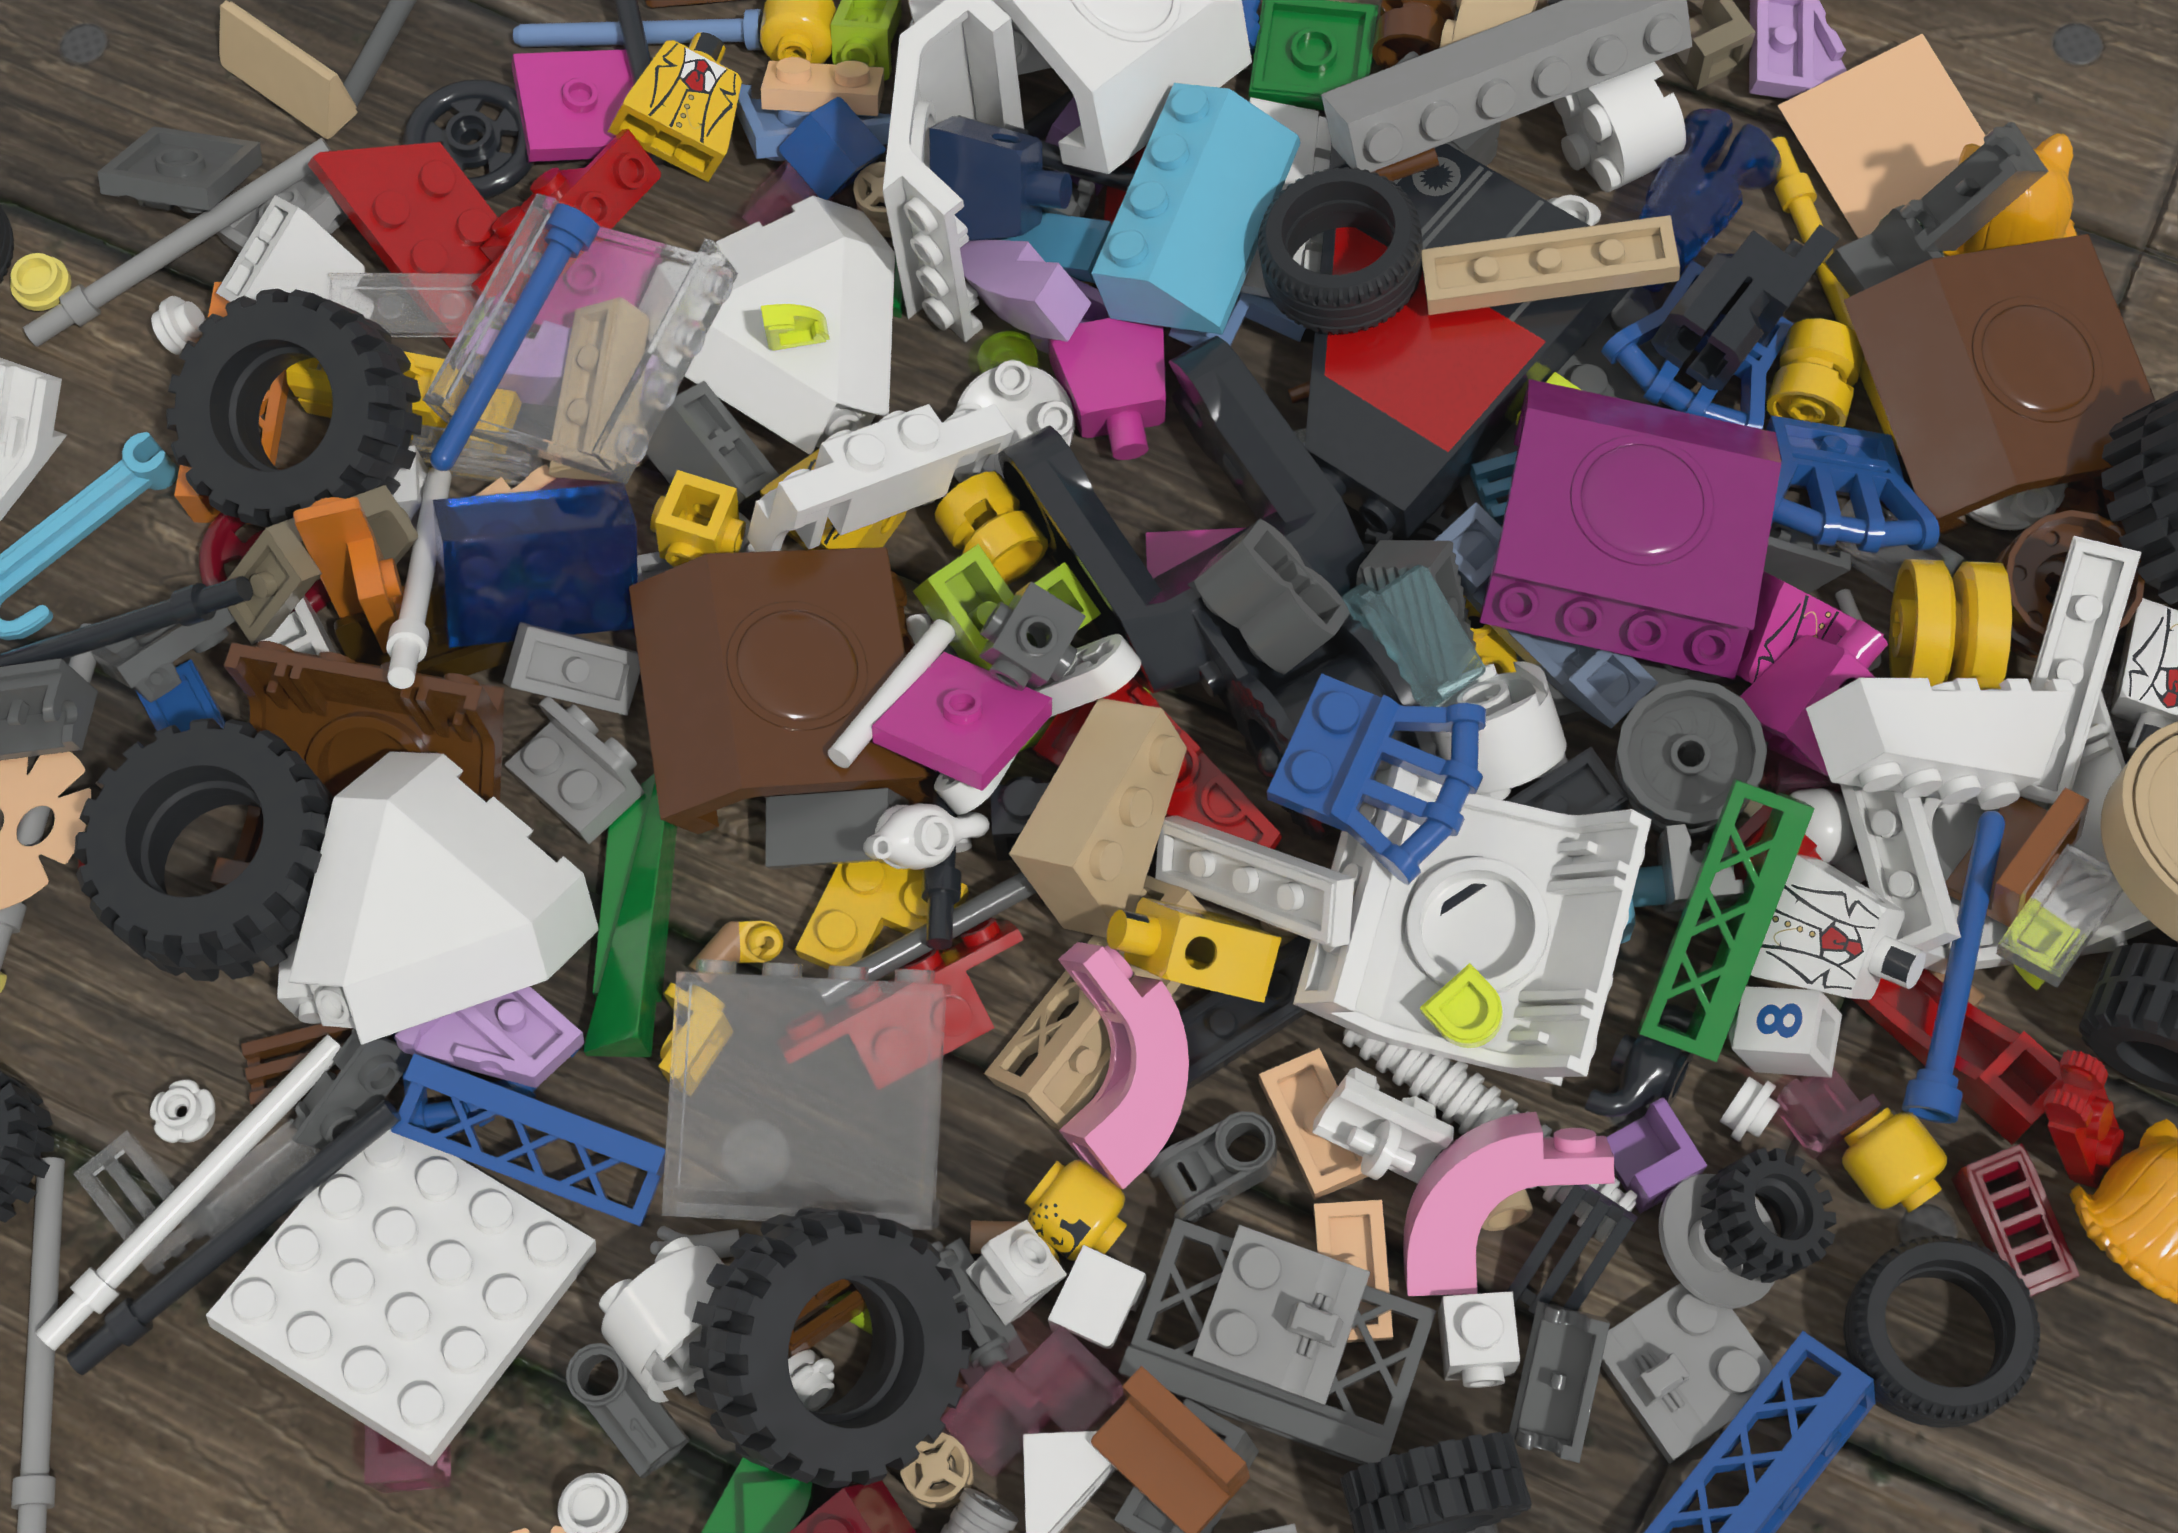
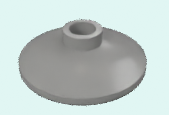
M1716 1174L1692 1176L1677 1184L1668 1193L1661 1207L1659 1238L1666 1261L1682 1285L1702 1301L1727 1309L1748 1306L1765 1296L1774 1282L1761 1283L1760 1276L1751 1281L1741 1277L1743 1264L1730 1270L1722 1262L1728 1255V1251L1724 1247L1715 1252L1713 1251L1708 1241L1715 1238L1717 1233L1715 1228L1703 1230L1701 1218L1711 1213L1712 1210L1700 1207L1702 1195L1711 1191L1706 1187V1184ZM1755 1197L1759 1217L1764 1225L1777 1235L1770 1216Z

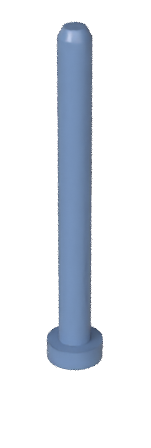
M746 9L744 18L642 21L647 44H664L667 40L691 43L696 33L704 32L716 36L722 42H745L748 51L763 50L760 43L763 17L761 9ZM619 21L520 24L513 29L514 43L521 47L624 45Z

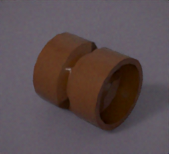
M1382 0L1380 7L1381 17L1377 22L1372 56L1377 65L1385 70L1395 66L1409 52L1414 51L1421 56L1439 49L1445 22L1448 19L1454 20L1457 0Z

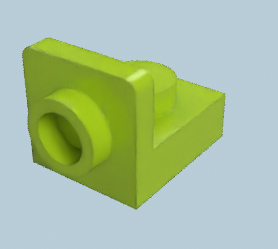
M841 0L831 22L833 65L844 61H859L865 63L868 67H883L884 81L888 80L892 71L891 42L902 17L901 0Z

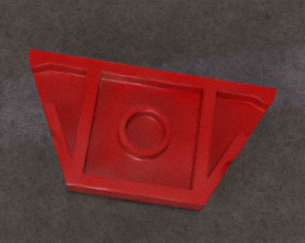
M441 142L326 151L314 155L308 163L310 169L451 350L457 348L466 338L483 302L471 285L492 264L480 247L495 233L492 225L498 219L497 215Z

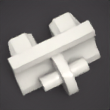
M1356 1067L1350 1069L1314 1119L1312 1133L1363 1157L1361 1173L1374 1180L1381 1178L1389 1169L1409 1180L1419 1183L1436 1156L1453 1141L1454 1127L1436 1119L1435 1105L1416 1096L1403 1098L1399 1101L1379 1091L1380 1086L1375 1076Z

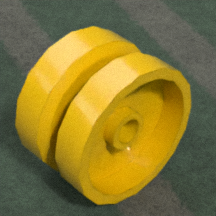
M1904 559L1898 571L1890 613L1889 668L1891 678H1928L1931 687L1951 682L1956 678H1976L1980 690L2001 689L1999 684L2004 681L2006 676L2012 627L2011 590L2008 573L2003 563L1963 562L1952 578L1943 560Z

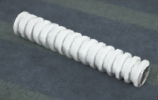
M1347 1028L1344 1031L1343 1043L1347 1047L1352 1048L1354 1045H1357L1361 1048L1359 1056L1364 1060L1374 1058L1377 1061L1375 1068L1381 1073H1385L1387 1070L1394 1074L1392 1081L1396 1085L1401 1086L1403 1083H1406L1410 1086L1409 1095L1412 1097L1423 1096L1427 1099L1426 1102L1435 1105V1110L1438 1108L1443 1112L1442 1120L1445 1123L1451 1124L1455 1121L1460 1125L1458 1132L1461 1135L1486 1122L1519 1113L1516 1110L1518 1103L1511 1098L1506 1102L1499 1097L1501 1090L1496 1086H1492L1489 1089L1483 1085L1485 1078L1479 1073H1475L1473 1076L1466 1072L1468 1064L1465 1062L1457 1061L1454 1063L1449 1058L1372 1040ZM1545 1124L1542 1125L1543 1138H1551L1552 1129ZM1615 1177V1184H1589L1630 1212H1632L1637 1204L1635 1200L1638 1195L1632 1190H1629L1626 1194L1618 1189L1620 1181ZM1574 1185L1539 1187L1545 1191L1543 1199L1551 1203L1556 1199L1562 1204ZM1582 1200L1574 1213L1579 1217L1577 1225L1580 1227L1593 1209V1206ZM1605 1215L1596 1230L1594 1238L1599 1242H1603L1608 1238L1617 1222Z

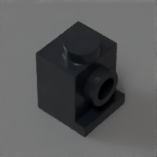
M1017 777L1008 780L1005 785H998L991 794L992 837L998 861L1013 860L1009 853L1017 839L1010 838L1019 837L1049 783H1044L1041 779L1035 777Z

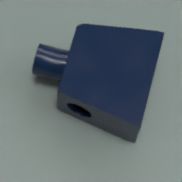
M952 116L929 128L930 170L963 200L964 207L955 216L967 227L968 233L966 234L969 236V241L1024 235L1041 223L1042 207L1066 209L1072 195L1071 176L1068 172L1042 170V143L1037 137L958 116Z

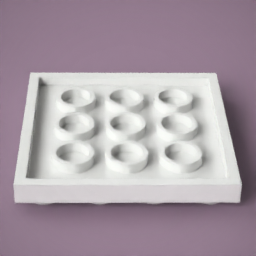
M390 1129L301 1201L210 1309L206 1317L209 1326L430 1466H433L596 1253V1241L460 1158L395 1134Z

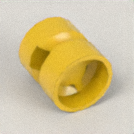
M1821 318L1805 319L1794 323L1788 329L1780 356L1781 368L1775 373L1767 400V411L1770 416L1840 427L1845 426L1854 394L1852 386L1858 381L1865 357L1855 330L1837 321Z
M996 471L983 472L961 482L947 493L935 511V520L953 547L963 550V555L979 544L1007 585L1023 577L1043 558L1048 548L1047 538L1028 513L1019 511V499L1002 475Z

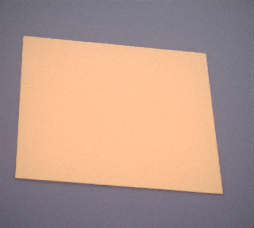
M1923 33L1778 105L1858 239L1871 234L1892 209L1900 205H1906L1911 200H1920L1956 169L1960 154L1966 144L1973 143L1981 147L1985 143L1984 132Z

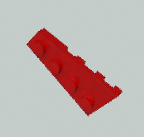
M1134 678L1116 692L1102 697L1103 699L1161 708L1152 695ZM1097 700L1057 714L1033 749L1037 756L1058 769ZM1165 712L1187 747L1165 817L1180 816L1275 849L1282 839L1281 833L1228 776L1222 773L1205 755L1198 744Z

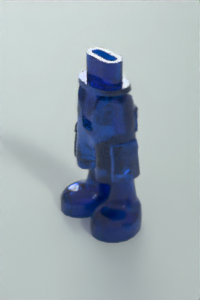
M1697 109L1685 116L1686 145L1681 152L1682 155H1677L1675 158L1669 157L1648 187L1646 204L1637 218L1639 220L1671 215L1680 264V275L1709 240L1716 237L1729 225L1728 223L1742 206L1743 195L1739 185L1750 189H1761L1769 186L1776 179L1782 165L1779 151L1771 139L1760 128L1746 124L1735 136L1718 170L1705 174L1704 168L1706 165L1716 161L1732 134L1733 122L1731 116L1719 109ZM1665 283L1641 287L1652 292H1659Z

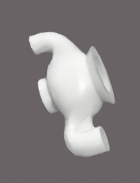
M933 804L895 805L887 809L879 818L875 834L866 839L863 850L868 857L883 859L886 864L896 869L910 868L917 870L934 867L950 856L960 840L979 838L985 835L990 823L984 815L976 812H967L953 817L943 808Z

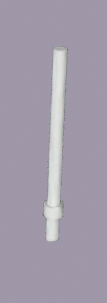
M434 467L427 473L416 529L418 539L413 544L399 620L395 621L390 627L386 646L387 652L391 657L387 678L392 686L399 689L408 688L414 683L417 664L425 657L429 641V631L425 625L452 479L449 470L438 471Z
M327 1034L97 1270L89 1267L70 1287L74 1293L35 1334L48 1347L56 1351L94 1311L101 1314L120 1295L116 1288L316 1084L324 1071H329L335 1065L333 1059L342 1047Z

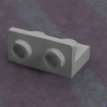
M546 696L538 705L548 717L550 723L504 765L519 783L587 844H590L645 793L631 773V770L637 763L631 754L613 737H610L604 743L595 736L599 732L598 728L576 705L572 704L564 710L551 697Z

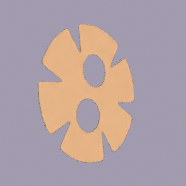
M72 752L40 755L28 775V757L0 761V809L4 814V824L0 831V910L30 898L48 884L49 879L39 859V855L66 864L74 854L75 836L78 832H85L87 825L79 818L88 798L91 799V789L87 788L59 798V795L85 772L83 764ZM38 806L51 808L55 821L50 834L37 845H22L17 839V828L23 816Z

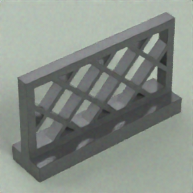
M1175 1218L1131 1345L1127 1347L1118 1372L1120 1376L1128 1380L1142 1366L1179 1400L1185 1401L1188 1398L1212 1412L1360 1466L1379 1462L1381 1458L1389 1456L1436 1310L1366 1286L1361 1301L1378 1307L1362 1315L1358 1310L1352 1329L1358 1327L1375 1364L1340 1381L1335 1376L1329 1396L1335 1393L1344 1411L1325 1405V1407L1194 1360L1193 1356L1187 1354L1195 1351L1198 1339L1175 1350L1149 1341L1157 1315L1182 1302L1185 1303L1200 1335L1203 1323L1191 1298L1218 1286L1222 1273L1186 1289L1175 1266L1184 1239L1212 1248L1222 1270L1226 1263L1223 1252L1229 1254L1234 1241L1233 1238ZM1172 1276L1180 1293L1163 1301ZM1389 1311L1418 1321L1410 1347L1386 1359H1382L1365 1324ZM1405 1360L1396 1386L1387 1368ZM1380 1372L1392 1397L1384 1425L1356 1416L1343 1389Z

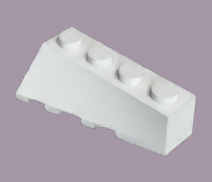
M1858 678L1807 707L1806 710L1831 782L1859 786L1865 792L1885 790L1902 793L1905 798L1923 796L1941 799L1944 804L1962 802L1980 805L1982 810H1994L2012 804L2019 799V790L2042 779L2075 690L2070 679H2051L2044 684V688L2032 691L2028 679L2007 678L1999 684L2001 689L1980 690L1976 678H1956L1951 682L1941 683L1932 687L1928 678Z

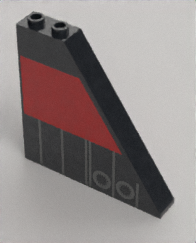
M1331 141L1329 170L1337 167L1339 169L1344 167L1352 169L1333 148ZM1447 143L1435 147L1439 166L1393 181L1396 186H1400L1408 195L1417 210L1421 223L1423 249L1590 226ZM1343 227L1324 231L1320 273L1341 275L1359 271L1378 260L1390 244L1379 235L1360 228ZM1422 272L1419 285L1413 297L1410 298L1407 305H1404L1400 312H1396V315L1388 318L1386 322H1380L1378 326H1371L1365 331L1363 329L1358 330L1357 333L1333 334L1329 332L1325 334L1321 330L1315 332L1305 448L1339 493L1344 503L1358 511L1367 525L1379 533L1386 534L1390 530L1402 540H1411L1471 472L1472 464L1478 463L1517 419V414L1522 408L1528 380L1546 382L1554 372L1557 373L1631 288L1429 315Z

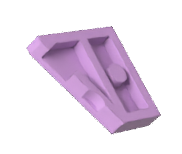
M1750 0V25L1756 33L1749 55V93L1791 99L1847 71L1841 60L1846 49L1837 32L1827 24L1826 12L1820 0Z
M530 986L399 1031L395 1035L397 1046L404 1053L417 1054L433 1061L537 1088L584 1044L583 1032Z

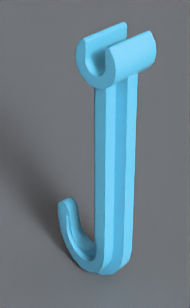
M148 432L138 433L130 437L122 450L121 461L0 554V607L8 597L147 489L163 490L177 480L179 468ZM39 605L15 620L6 621L0 617V639L7 641L23 639L39 631L52 620V611L44 605Z

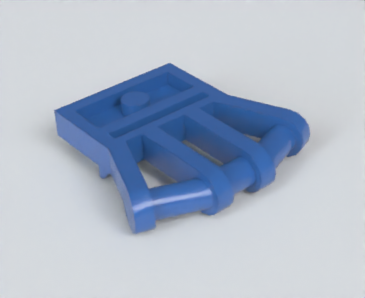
M1691 260L1662 307L1617 332L1606 342L1601 353L1611 364L1619 363L1645 392L1642 398L1655 406L1661 401L1675 411L1763 429L1766 373L1782 348L1788 329L1793 325L1789 320L1781 317L1763 343H1756L1734 375L1741 379L1740 411L1711 403L1718 390L1708 389L1701 385L1695 394L1673 380L1680 368L1666 359L1659 370L1638 347L1653 339L1669 313L1705 269ZM1720 315L1694 350L1699 353L1708 343L1707 340L1725 318V315Z
M1771 415L1766 430L1776 432L1781 458L1771 526L1775 522L1813 537L1815 544L1833 547L1836 541L1856 544L1858 551L1877 553L1880 547L1907 545L1911 550L1920 551L1931 550L1936 546L1940 536L1938 520L1904 481L1891 435ZM1789 487L1807 490L1812 509L1784 499ZM1837 495L1850 497L1855 518L1841 516ZM1880 502L1887 506L1898 519L1897 521H1885Z
M1321 673L1267 790V800L1349 833L1399 881L1409 885L1421 873L1419 865L1449 836H1457L1465 820L1464 816L1460 813L1468 794H1476L1481 784L1483 775L1478 771L1479 731L1486 727V709L1481 705L1471 703H1458L1448 707L1401 706L1386 695L1379 697ZM1394 731L1451 732V760L1442 759L1393 739ZM1381 760L1441 784L1442 787L1436 801L1426 802L1373 780ZM1362 802H1365L1421 826L1398 846L1392 843L1359 812Z

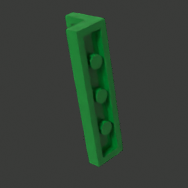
M1734 778L1637 1030L1640 1035L1717 1062L1811 820L1814 807L1802 800L1780 792L1776 794ZM1745 798L1773 808L1760 842L1746 848L1735 827L1736 819ZM1731 838L1737 852L1722 858L1728 840ZM1742 861L1747 872L1743 884L1744 893L1737 899L1736 905L1720 911L1710 890L1715 874ZM1706 900L1713 915L1698 921ZM1718 925L1723 938L1712 967L1695 974L1686 954L1690 939L1693 935ZM1682 963L1688 978L1673 985ZM1693 988L1699 1001L1686 1034L1658 1024L1667 999Z

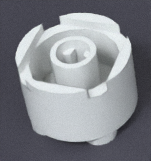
M1655 62L1553 101L1558 113L1562 116L1568 135L1561 140L1566 160L1575 170L1585 167L1588 173L1597 181L1600 188L1607 193L1668 164L1671 160L1677 158L1675 155L1682 152L1686 145V130L1679 103L1674 92L1663 97L1654 80L1664 74Z
M1513 662L1516 672L1497 674L1494 664L1472 668L1459 673L1455 679L1442 682L1429 693L1433 703L1430 707H1448L1458 703H1471L1481 705L1486 709V727L1479 731L1478 771L1483 775V779L1476 794L1503 800L1510 794V788L1522 785L1535 778H1543L1568 762L1565 755L1566 739L1545 673L1539 666L1529 662ZM1430 732L1431 739L1436 744L1435 756L1451 760V732Z
M680 1237L667 1244L658 1253L655 1264L643 1271L634 1280L625 1279L613 1285L605 1292L599 1302V1307L605 1313L601 1327L603 1337L614 1348L652 1401L659 1403L669 1401L662 1391L678 1386L686 1396L695 1392L694 1383L704 1378L702 1368L690 1365L689 1343L700 1341L702 1325L692 1322L697 1301L708 1304L714 1287L708 1285L706 1280L716 1263L725 1265L712 1248L701 1245L695 1246L688 1237Z

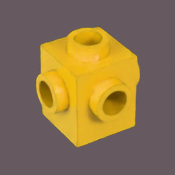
M677 470L666 496H660L651 517L650 530L656 533L659 557L665 559L671 566L676 567L709 553H738L744 539L746 522L739 520L737 488Z

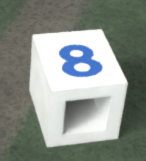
M1746 986L1740 1001V1007L1737 1009L1729 1029L1732 1050L1754 1072L1832 1078L1842 1014L1820 991Z

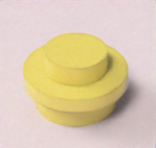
M33 253L26 255L15 263L11 271L10 288L12 295L21 306L28 310L44 311L61 303L59 297L71 288V275L65 265L60 260L46 254Z

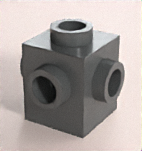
M1030 582L1016 592L1009 606L1000 601L994 608L980 632V635L987 638L988 642L979 657L992 665L990 673L996 679L1016 690L1022 691L1025 686L1035 690L1047 683L1050 678L1058 682L1064 676L1078 650L1071 646L1070 643L1086 616L1038 585Z

